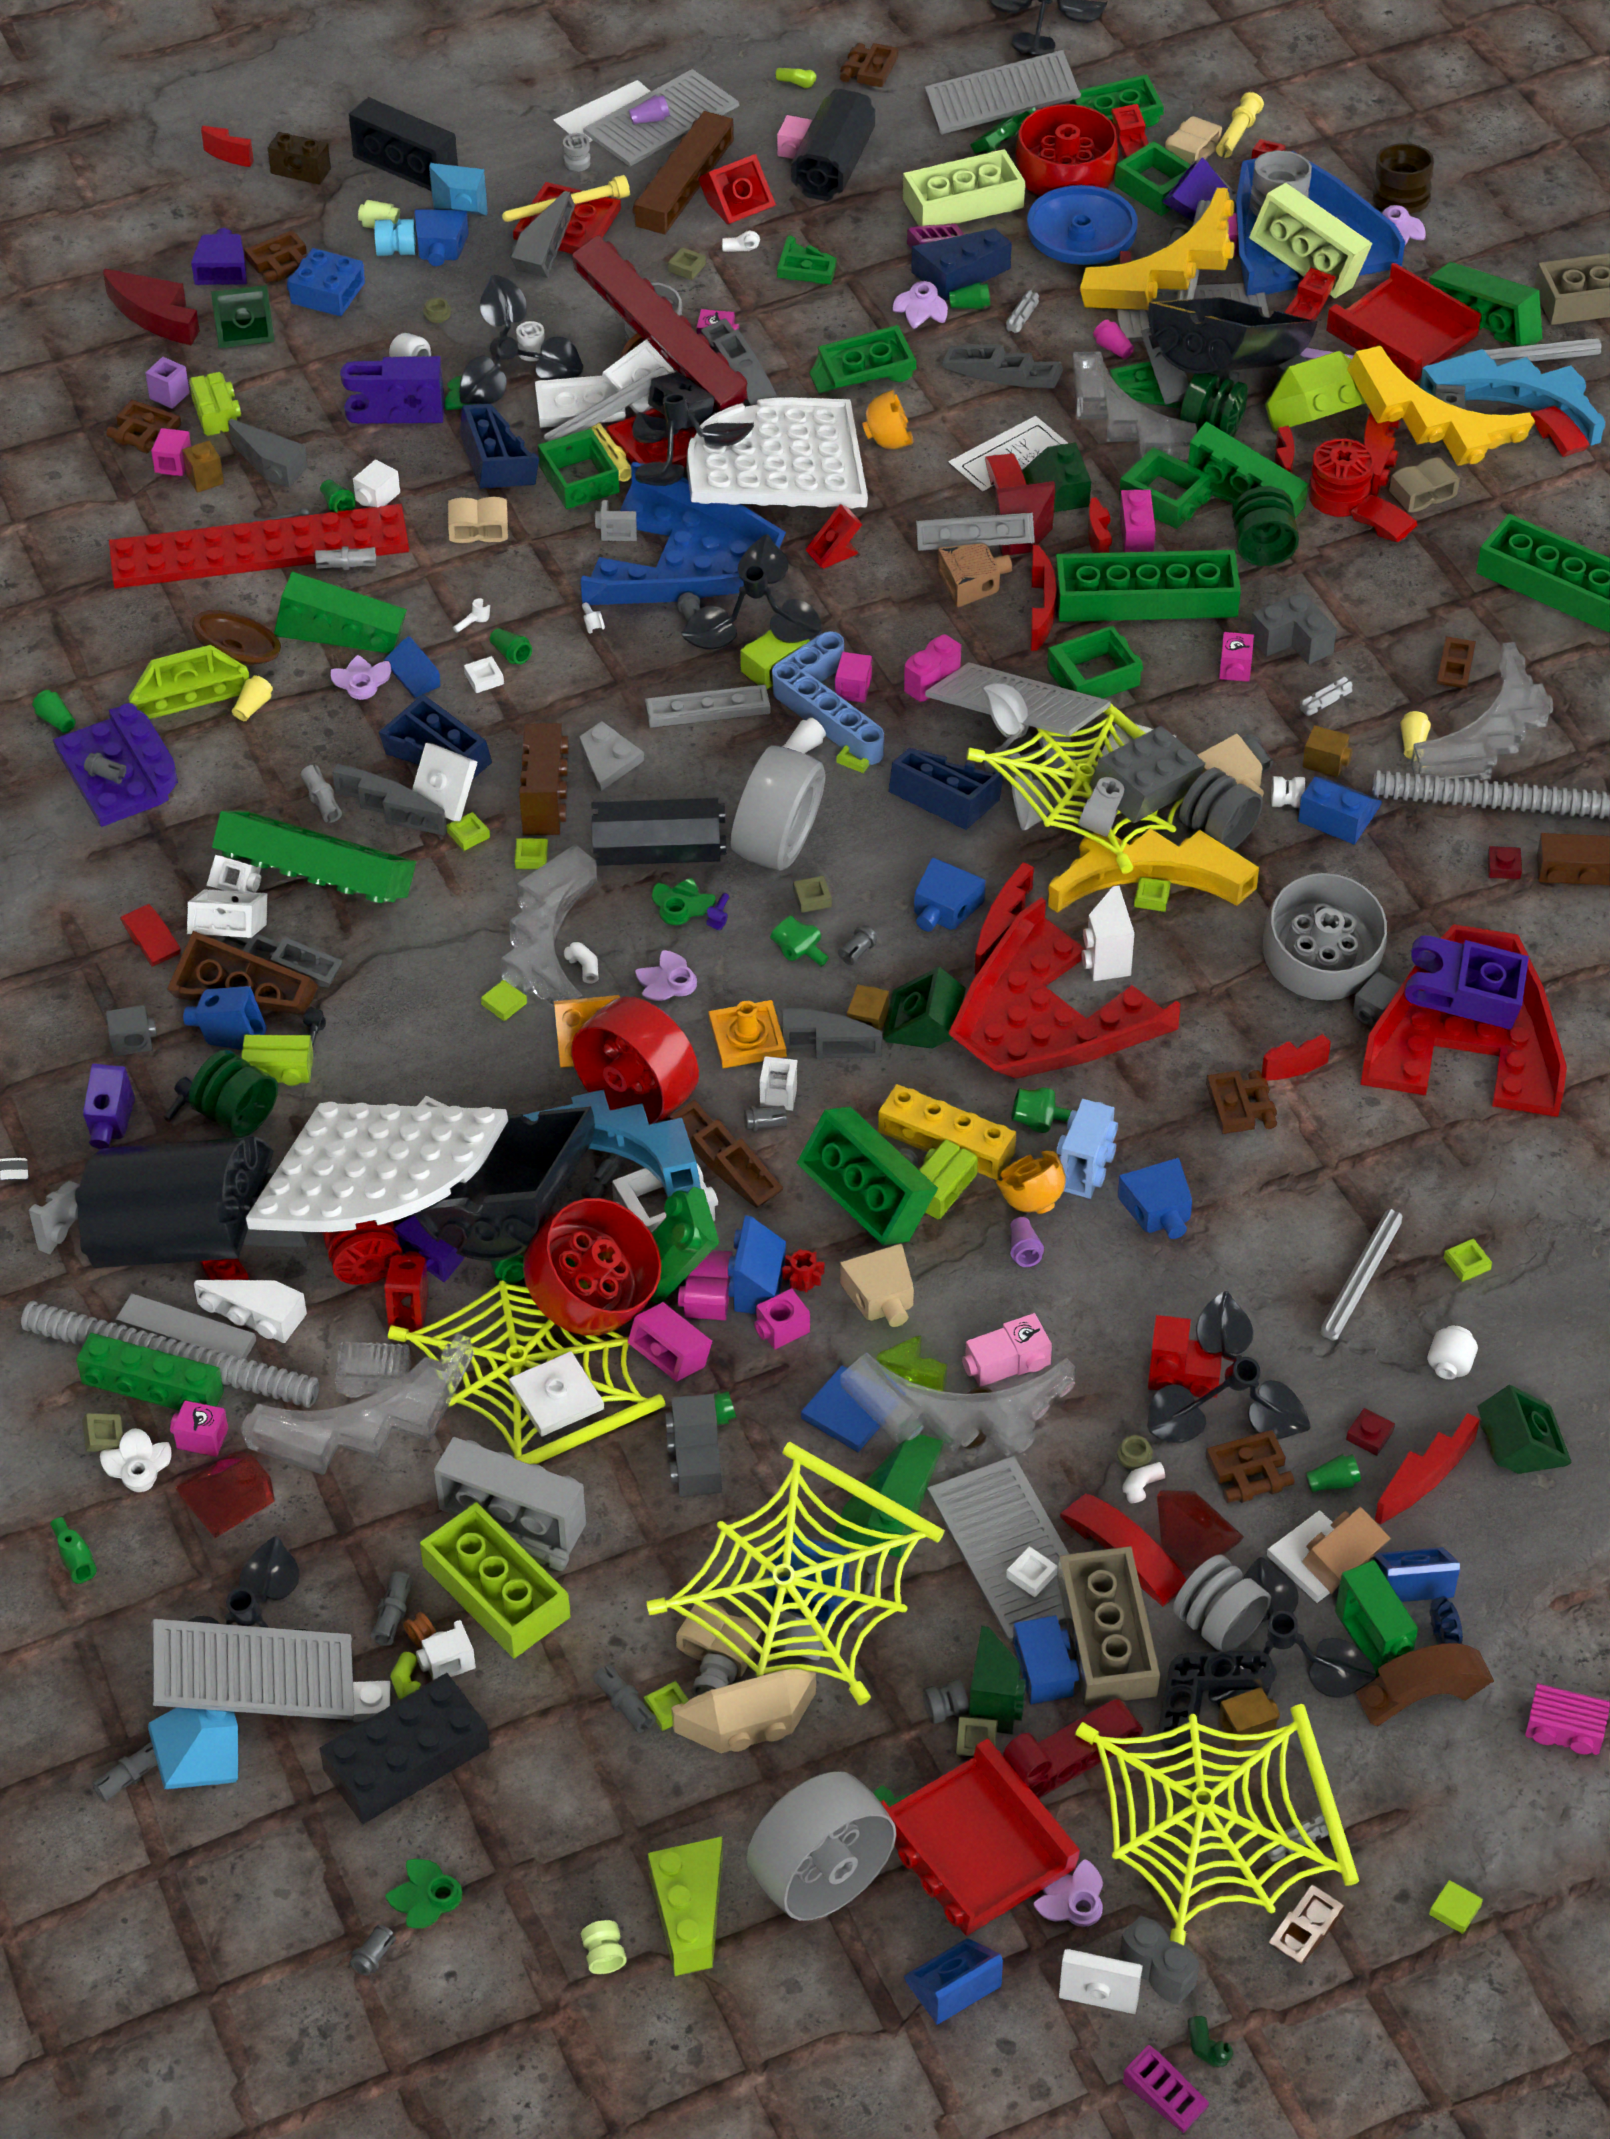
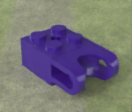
M441 356L383 357V361L348 362L341 368L340 376L343 386L347 390L361 392L360 394L351 395L345 403V416L349 422L356 424L443 423L445 399Z
M1424 935L1414 941L1411 951L1412 961L1416 966L1430 973L1417 972L1407 981L1405 996L1410 1003L1512 1029L1522 1007L1529 956L1468 940L1461 944Z

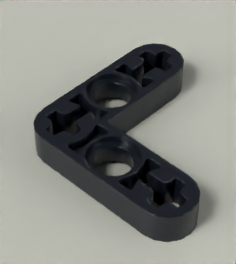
M1261 1651L1193 1652L1176 1656L1171 1661L1168 1670L1158 1734L1177 1728L1176 1722H1179V1726L1188 1723L1190 1714L1197 1716L1198 1723L1203 1691L1254 1690L1270 1686L1277 1676L1276 1668L1270 1656ZM1222 1665L1232 1666L1231 1671L1226 1676H1214V1672L1218 1667ZM1259 1666H1263V1667H1264V1668L1259 1669L1258 1674H1255V1675H1254V1674L1252 1673V1672H1257ZM1179 1698H1191L1190 1704L1184 1709L1178 1710L1173 1708L1174 1703ZM1190 1729L1177 1734L1176 1739H1171V1737L1160 1739L1166 1751L1190 1742ZM1189 1749L1184 1750V1751H1182V1752H1180V1753H1178V1754H1182V1753L1188 1751Z

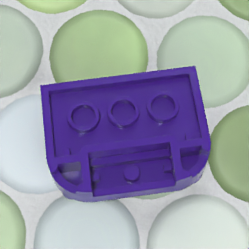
M131 703L109 709L110 719L53 739L55 750L101 827L165 803L169 800L168 794L178 783L175 763L149 718L143 712L137 710V707ZM99 752L102 753L103 758L126 765L125 777L119 776L122 782L117 784L98 775L90 776L88 771L84 770L87 756L90 753L95 754Z

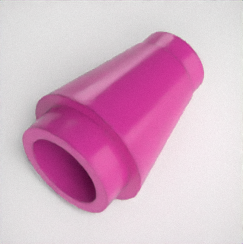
M1108 319L1102 321L1093 333V337L1098 345L1122 359H1127L1135 349L1114 321L1110 322Z

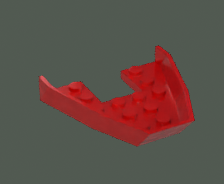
M1041 897L1017 915L972 981L948 1034L994 1071L1018 1079L1087 1063L1178 1030L1181 1004L1175 1001L1163 1009L1131 985L1086 1019L1046 987L1082 961V950L1086 949L1045 918L1046 900Z
M1453 924L1441 937V939L1461 944L1468 940L1528 956L1518 934ZM1530 958L1528 959L1522 1007L1511 1030L1410 1003L1405 996L1407 981L1417 972L1430 973L1415 965L1368 1035L1360 1085L1426 1095L1434 1046L1499 1056L1493 1107L1558 1117L1564 1093L1567 1065L1545 989Z

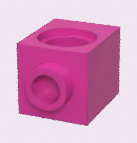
M842 652L835 676V693L844 700L865 703L872 680V656Z
M792 1288L756 1305L757 1321L754 1322L756 1332L762 1340L767 1339L774 1350L810 1333V1311Z

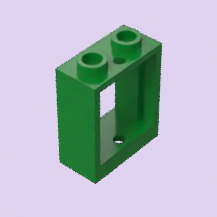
M1153 141L1116 164L1114 186L1156 214L1163 216L1171 211L1172 208L1165 205L1162 201L1191 164ZM1153 166L1170 177L1171 180L1159 187L1142 176L1141 173Z
M591 428L538 445L539 467L566 509L620 493L619 471ZM591 459L600 473L567 484L558 469Z
M1153 447L1120 478L1119 501L1121 500V490H1151L1154 518L1177 529L1185 521H1189L1201 505H1205L1209 501L1212 494V489H1210L1211 475ZM1160 476L1187 491L1176 501L1148 486Z
M1113 625L1048 648L1047 670L1061 688L1103 699L1140 686V677L1143 671L1142 661L1138 655H1134L1128 647L1125 637L1123 635L1120 636ZM1108 654L1118 669L1085 680L1075 665Z
M1375 1560L1342 1572L1335 1613L1357 1648L1370 1660L1375 1669L1376 1678L1380 1676L1378 1668L1395 1658L1414 1651L1418 1627Z

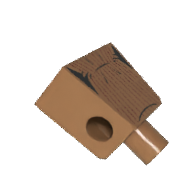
M984 543L938 549V571L956 607L964 606L997 593L1000 575L1012 572V563L1009 555L993 558L988 546Z

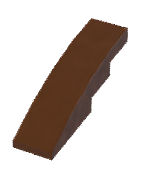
M695 1099L669 1116L668 1120L683 1119L693 1152L727 1185L755 1208L760 1207L783 1190L780 1183L743 1139L740 1138L736 1141L720 1120L712 1121Z

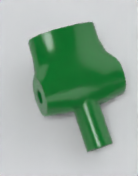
M792 915L783 920L770 935V939L780 947L783 955L789 961H795L806 954L822 967L829 959L825 953L815 946L821 940L819 929L814 925L799 922Z
M1041 1087L1036 1090L1018 1088L1011 1119L1012 1121L1027 1125L1035 1132L1046 1133L1050 1131L1053 1119L1068 1123L1072 1110L1055 1106V1091L1050 1088Z
M63 1517L55 1518L51 1521L50 1525L58 1541L60 1559L62 1564L68 1569L72 1581L75 1584H82L92 1579L96 1575L97 1567L89 1546L76 1531L68 1529Z

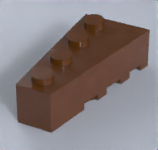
M562 723L525 724L522 771L520 775L521 786L519 788L523 835H560L561 822H566L567 820L566 803H561V799H567V781H562V777H568V758H563V754H569V738L562 734Z
M193 931L167 991L175 998L200 1001L203 992L207 989L247 986L251 987L259 1009L304 1015L310 1006L318 985L308 976Z

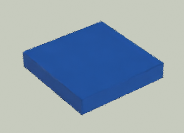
M842 1365L801 1411V1419L859 1453L899 1406V1398Z

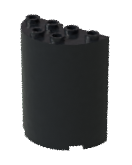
M1224 297L1149 302L1148 309L1150 332L1152 338H1156L1163 351L1161 353L1162 356L1176 368L1194 374L1279 366L1304 351L1314 335L1318 322L1279 311H1274L1268 318L1263 314L1262 307Z
M591 1106L541 1111L536 1121H531L523 1116V1114L507 1115L508 1122L487 1159L472 1178L466 1183L459 1181L450 1188L451 1194L432 1206L414 1213L421 1226L437 1242L442 1239L458 1249L456 1254L474 1260L500 1261L512 1258L524 1251L529 1246L535 1233L544 1223L592 1142L595 1121Z
M254 1136L109 1147L99 1150L86 1162L80 1187L75 1191L82 1253L87 1255L94 1268L238 1259L248 1231L246 1217L252 1209V1197H259L274 1151L264 1140Z

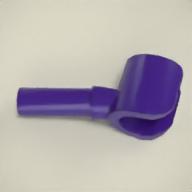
M727 893L721 895L715 907L710 906L707 909L709 918L706 921V925L719 931L725 926L728 914L723 912L729 899Z

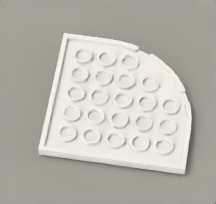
M767 398L757 400V405L745 407L742 403L714 414L704 421L700 427L703 429L705 426L715 423L754 422V428L743 440L731 446H712L706 444L704 437H700L697 433L689 442L687 474L691 502H699L701 504L728 503L731 505L758 504L761 506L787 505L790 507L802 505L820 508L827 506L838 507L840 504L848 508L867 507L868 495L850 399Z
M335 1102L319 1103L247 1215L248 1229L302 1232L355 1230L356 1223L376 1220L377 1225L417 1213L449 1196L452 1186L459 1181L466 1183L480 1169L508 1122L506 1109H492L490 1107L461 1108L459 1106L430 1107L428 1105L398 1106L397 1104L367 1105L366 1103L337 1104Z

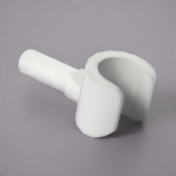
M475 599L472 603V613L455 625L453 630L458 633L475 621L486 622L490 615V605L483 607V599Z
M587 602L583 603L582 608L586 613L584 620L588 633H593L592 630L595 628L605 629L601 612L592 611Z

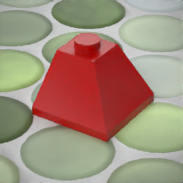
M756 154L710 171L698 178L707 203L727 225L776 206Z

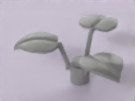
M1001 683L986 685L981 689L987 698L991 717L1000 732L1010 735L1000 747L995 748V753L1010 750L1006 748L1023 731L1021 723L1028 717L1025 701L1021 694L1009 685ZM1051 736L1058 742H1072L1070 737ZM1043 737L1039 739L1041 747L1044 748L1048 744ZM1052 747L1044 753L1045 761L1056 753ZM1061 747L1064 751H1075L1074 747ZM1041 749L1021 756L1017 752L1008 756H1004L1003 758L1016 759L1026 757L1040 751ZM1059 756L1047 767L1057 769L1066 763ZM985 761L986 772L993 773L995 768ZM998 764L1028 793L1047 816L1048 809L1026 783L1006 765ZM1023 773L1050 803L1049 796L1042 782L1032 780L1031 773ZM1012 785L1021 830L1024 831L1042 819L1022 794Z

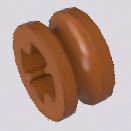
M417 1612L413 1621L407 1619L403 1625L411 1641L419 1649H423L422 1640L429 1638L436 1633V1630L425 1614Z

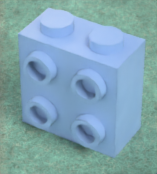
M1082 1099L1078 1110L1071 1111L1067 1123L1069 1132L1067 1136L1061 1135L1056 1152L1058 1155H1061L1059 1159L1066 1174L1064 1192L1091 1199L1095 1187L1101 1188L1106 1175L1104 1165L1106 1162H1112L1116 1150V1143H1113L1118 1129V1122H1114L1115 1107L1107 1106L1101 1102Z

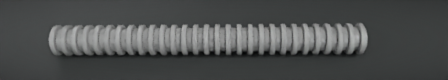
M1376 770L1373 778L1372 794L1374 798L1383 795L1384 799H1388V796H1393L1394 800H1397L1398 797H1403L1405 801L1408 798H1412V801L1422 799V802L1432 800V803H1437L1438 800L1442 801V804H1447V801L1451 802L1452 805H1456L1459 802L1461 806H1466L1467 803H1470L1471 807H1476V804H1480L1481 808L1491 805V809L1500 806L1501 810L1510 807L1511 811H1515L1516 808H1520L1522 812H1525V809H1530L1532 813L1535 810H1540V813L1543 814L1545 811H1549L1550 814L1559 812V815L1569 813V816H1574L1576 813L1579 814V817H1584L1585 814L1589 815V818H1594V815H1597L1599 819H1604V816H1608L1610 820V795H1607L1606 791L1597 794L1595 790L1587 793L1585 789L1577 792V789L1574 788L1572 791H1567V788L1557 790V787H1552L1551 790L1547 786H1542V789L1538 788L1537 785H1533L1530 788L1528 784H1523L1522 787H1519L1518 783H1513V786H1509L1508 782L1498 785V781L1489 784L1488 780L1479 783L1478 779L1469 782L1467 778L1464 781H1459V778L1456 777L1454 780H1449V777L1440 779L1439 776L1430 778V775H1425L1423 778L1420 777V774H1415V777L1410 776V773H1405V776H1402L1400 772L1391 775L1390 771H1386V774H1381L1380 770Z
M30 1301L22 1313V1329L27 1332L31 1330L35 1334L42 1332V1335L46 1337L52 1335L54 1339L62 1338L64 1342L72 1341L73 1344H82V1346L91 1332L219 1367L222 1383L225 1386L232 1384V1387L236 1389L242 1386L244 1391L252 1389L253 1393L259 1394L262 1392L266 1397L272 1394L274 1399L278 1400L282 1397L284 1402L292 1400L295 1405L303 1403V1406L306 1408L311 1407L318 1396V1379L316 1377L308 1379L306 1374L298 1376L297 1372L291 1371L288 1373L284 1368L278 1371L276 1366L268 1368L267 1364L260 1363L258 1365L254 1360L248 1363L247 1359L243 1357L238 1360L235 1355L228 1357L224 1352L218 1354L213 1349L207 1351V1348H197L195 1344L187 1346V1343L184 1341L177 1343V1340L173 1338L167 1340L165 1336L157 1337L154 1333L148 1335L146 1331L141 1330L137 1332V1329H127L125 1325L118 1327L116 1323L111 1322L108 1324L103 1319L99 1321L95 1317L88 1319L84 1314L78 1316L76 1312L68 1313L66 1309L58 1311V1308L55 1306L48 1308V1305L43 1303L38 1305L36 1301Z

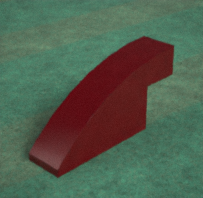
M104 269L103 276L106 293L118 310L128 319L158 336L192 346L200 329L197 310L185 308L186 301L183 283Z

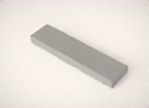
M1033 513L916 521L918 551L984 543L987 546L1035 543Z
M766 685L645 699L650 728L770 714V702Z
M132 1293L116 1317L118 1327L125 1325L127 1329H137V1332L143 1330L148 1335L154 1333L157 1337L165 1336L167 1340L171 1338L176 1339L177 1343L184 1341L187 1343V1346L195 1344L197 1348H207V1351L213 1349L218 1354L224 1352L228 1357L235 1355L238 1360L242 1357L247 1358L256 1342L255 1333Z

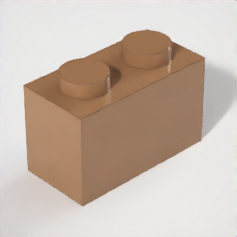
M1361 1506L1351 1515L1344 1511L1330 1525L1334 1529L1327 1536L1322 1532L1319 1533L1306 1546L1310 1552L1302 1560V1563L1331 1594L1339 1588L1342 1572L1367 1563L1391 1539Z

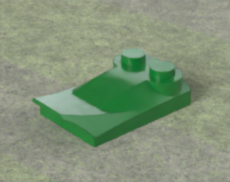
M1147 74L1079 90L1081 93L1080 98L1070 100L1069 103L1094 109L1105 115L1113 125L1112 109L1134 104L1139 106L1146 124L1145 128L1156 125L1160 120V115H1164V106Z
M899 325L818 346L817 359L809 374L818 394L884 377L895 382H904L912 377L913 370L917 369V364Z
M693 1186L688 1192L675 1191L665 1202L664 1210L666 1217L652 1232L661 1259L660 1280L655 1293L649 1300L653 1303H662L720 1243L704 1189Z

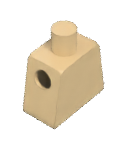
M1238 734L1197 755L1206 763L1201 775L1213 767L1219 768L1226 775L1235 778L1237 785H1246L1260 794L1261 797L1263 796L1264 791L1259 787L1261 784L1262 765Z
M902 1244L840 1262V1283L867 1320L872 1321L886 1317L889 1325L892 1327L901 1326L908 1320L906 1310L913 1306L914 1288Z

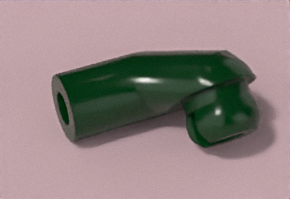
M1194 2016L1188 2019L1193 2054L1212 2067L1226 2066L1233 2057L1231 2045L1228 2042L1223 2044V2041L1215 2042L1210 2039L1206 2017Z

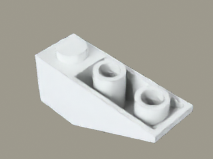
M196 1280L194 1283L197 1303L204 1310L211 1313H219L229 1318L236 1325H245L256 1330L267 1339L273 1338L284 1344L307 1314L304 1293L275 1280Z

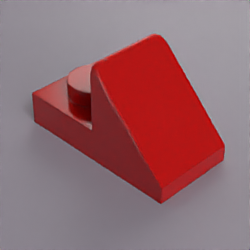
M840 504L805 550L823 569L858 554V551L850 543V540L863 524L848 507Z

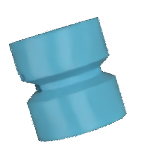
M390 219L375 220L376 255L392 256L395 251H398L400 255H416L415 220L398 219L396 224H393Z

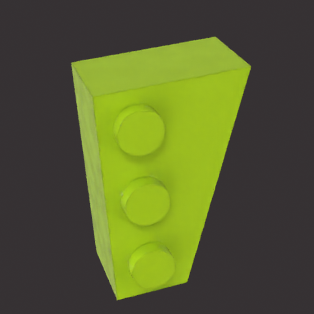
M723 1836L648 1853L649 1876L675 1976L713 1968L721 1872L723 1868Z

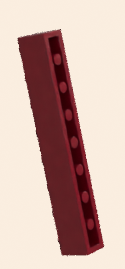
M597 235L572 254L574 270L644 341L647 339L676 372L681 373L715 397L713 410L716 413L731 406L741 404L748 398V383L745 377L739 371L734 372L729 367L727 359L720 352L716 354L702 334L697 335L692 330L691 324L683 315L679 316L673 310L668 299L664 296L660 297L655 292L650 281L646 278L642 279L636 273L632 263L627 259L623 260L618 255L616 248L611 242H605Z

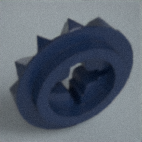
M1445 1596L1432 1599L1429 1611L1431 1616L1430 1624L1432 1625L1437 1645L1446 1643L1462 1644V1626L1454 1604L1449 1602Z

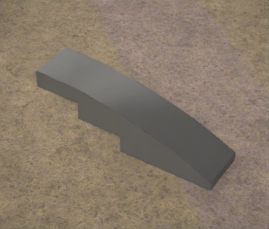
M1003 344L950 346L942 362L943 368L969 377L998 384L1031 388H1055L1063 372L1060 361L1034 362L1032 353H1005Z
M336 764L333 770L335 794L359 798L361 809L384 813L387 824L445 836L447 829L445 810L423 795L395 781L368 771Z
M257 933L252 938L218 936L216 939L308 976L321 987L330 986L343 960L287 937H283L280 943Z

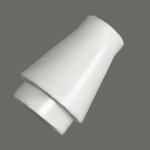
M814 718L801 720L782 747L806 753L823 743L826 732L823 726Z

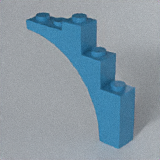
M1481 349L1423 367L1420 388L1434 397L1436 385L1465 386V401H1501L1522 405L1535 410L1556 406L1574 421L1588 440L1590 446L1601 443L1603 429L1605 428L1604 418L1590 404L1588 398L1583 395L1586 389V382L1571 365L1541 374L1540 370L1527 357L1497 366L1496 362Z
M604 1090L571 1097L572 1104L543 1110L551 1111L591 1106L595 1129L588 1149L614 1153L635 1161L648 1169L661 1182L667 1196H671L675 1191L679 1190L688 1192L693 1186L701 1188L696 1159L682 1118L649 1125L643 1103L610 1111ZM539 1112L525 1114L523 1116L529 1118L531 1121L538 1120Z

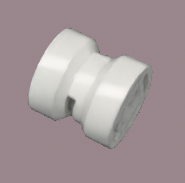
M533 321L520 324L516 329L518 349L541 354V345L545 338L544 327L540 323ZM519 355L525 361L539 360L538 358Z
M1273 776L1271 807H1282L1284 804H1288L1293 808H1300L1301 796L1305 791V777H1294L1292 780H1285L1283 777Z

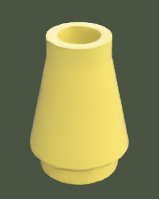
M256 675L252 676L251 679H247L236 705L232 709L233 715L239 720L247 721L253 713L271 699V692L273 691L271 684L264 678Z
M1408 712L1400 722L1404 755L1410 759L1422 757L1423 748L1431 727L1428 716L1422 712Z

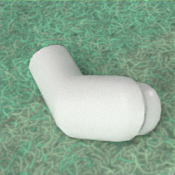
M573 942L570 946L566 947L564 950L565 959L569 960L570 963L579 961L582 964L583 981L589 984L597 982L599 979L597 956L580 942Z
M1161 1462L1137 1468L1129 1473L1122 1486L1123 1493H1126L1129 1503L1144 1500L1146 1493L1143 1487L1146 1484L1165 1478V1471Z

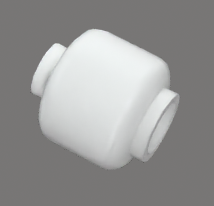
M402 333L397 335L392 341L389 356H431V349L428 341L424 338L410 333Z
M1455 1325L1448 1326L1435 1333L1427 1360L1441 1378L1452 1380L1456 1377H1463L1469 1374L1472 1368L1478 1345L1467 1329Z

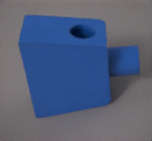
M415 209L419 258L428 260L433 266H441L444 260L459 259L469 234L467 210Z
M932 858L915 892L914 912L918 916L916 919L917 925L927 932L932 931L936 924L950 930L956 929L984 903L986 880L941 860Z
M247 986L207 989L203 992L198 1006H187L183 1015L186 1026L200 1027L208 1044L243 1050L244 1035H264L267 1029L252 989Z
M1179 1158L1119 1175L1118 1198L1145 1232L1151 1233L1165 1229L1170 1239H1177L1186 1233L1187 1227L1184 1222H1187L1191 1217L1192 1197Z

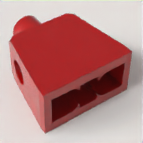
M409 1251L404 1253L403 1256L395 1255L391 1257L385 1282L388 1332L391 1325L409 1329L410 1333L424 1328L429 1290L426 1258L417 1252ZM407 1296H411V1308L402 1305V1300Z

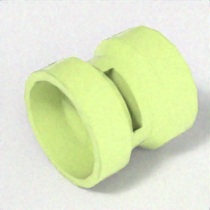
M597 1921L589 1924L581 1931L583 1946L589 1950L587 1963L592 1973L607 1974L619 1970L625 1965L626 1955L624 1948L618 1943L621 1937L618 1924L615 1921Z

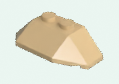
M801 1669L781 1670L705 1692L690 1699L685 1704L682 1703L672 1707L674 1732L719 1753L728 1751L738 1752L760 1742L778 1741L786 1735L793 1733L815 1696L816 1672Z

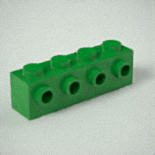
M91 1332L76 1359L82 1384L179 1411L184 1400L217 1407L224 1393L219 1367Z

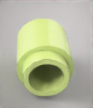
M366 200L365 205H360L358 220L362 221V226L375 229V220L390 219L393 224H396L398 219H400L399 208H395L393 204Z

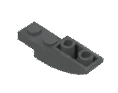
M726 318L701 329V334L708 340L710 348L716 354L720 352L727 359L729 367L734 372L739 371L747 380L748 398L744 400L747 406L757 405V400L778 398L770 380L747 341L738 329L734 330Z
M1150 328L1142 330V337L1165 405L1183 401L1189 386L1185 371L1176 368L1162 356L1161 353L1163 351L1156 338H1152Z

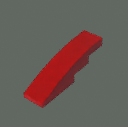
M1025 862L1020 865L1005 883L989 910L982 926L975 952V975L978 974L1017 915L1025 909L1026 895L1033 889L1034 867Z
M1467 1413L1452 1438L1438 1432L1423 1457L1410 1451L1379 1499L1374 1521L1380 1525L1411 1507L1434 1489L1459 1463L1475 1441L1480 1419Z

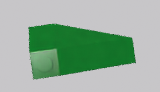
M909 1432L864 1484L918 1514L944 1441ZM855 1495L846 1503L840 1515L841 1518L860 1527L882 1533L908 1535L912 1530L909 1526ZM837 1523L833 1533L848 1542L868 1547L890 1541L889 1539L859 1533L840 1523ZM906 1544L891 1548L888 1555L901 1558Z

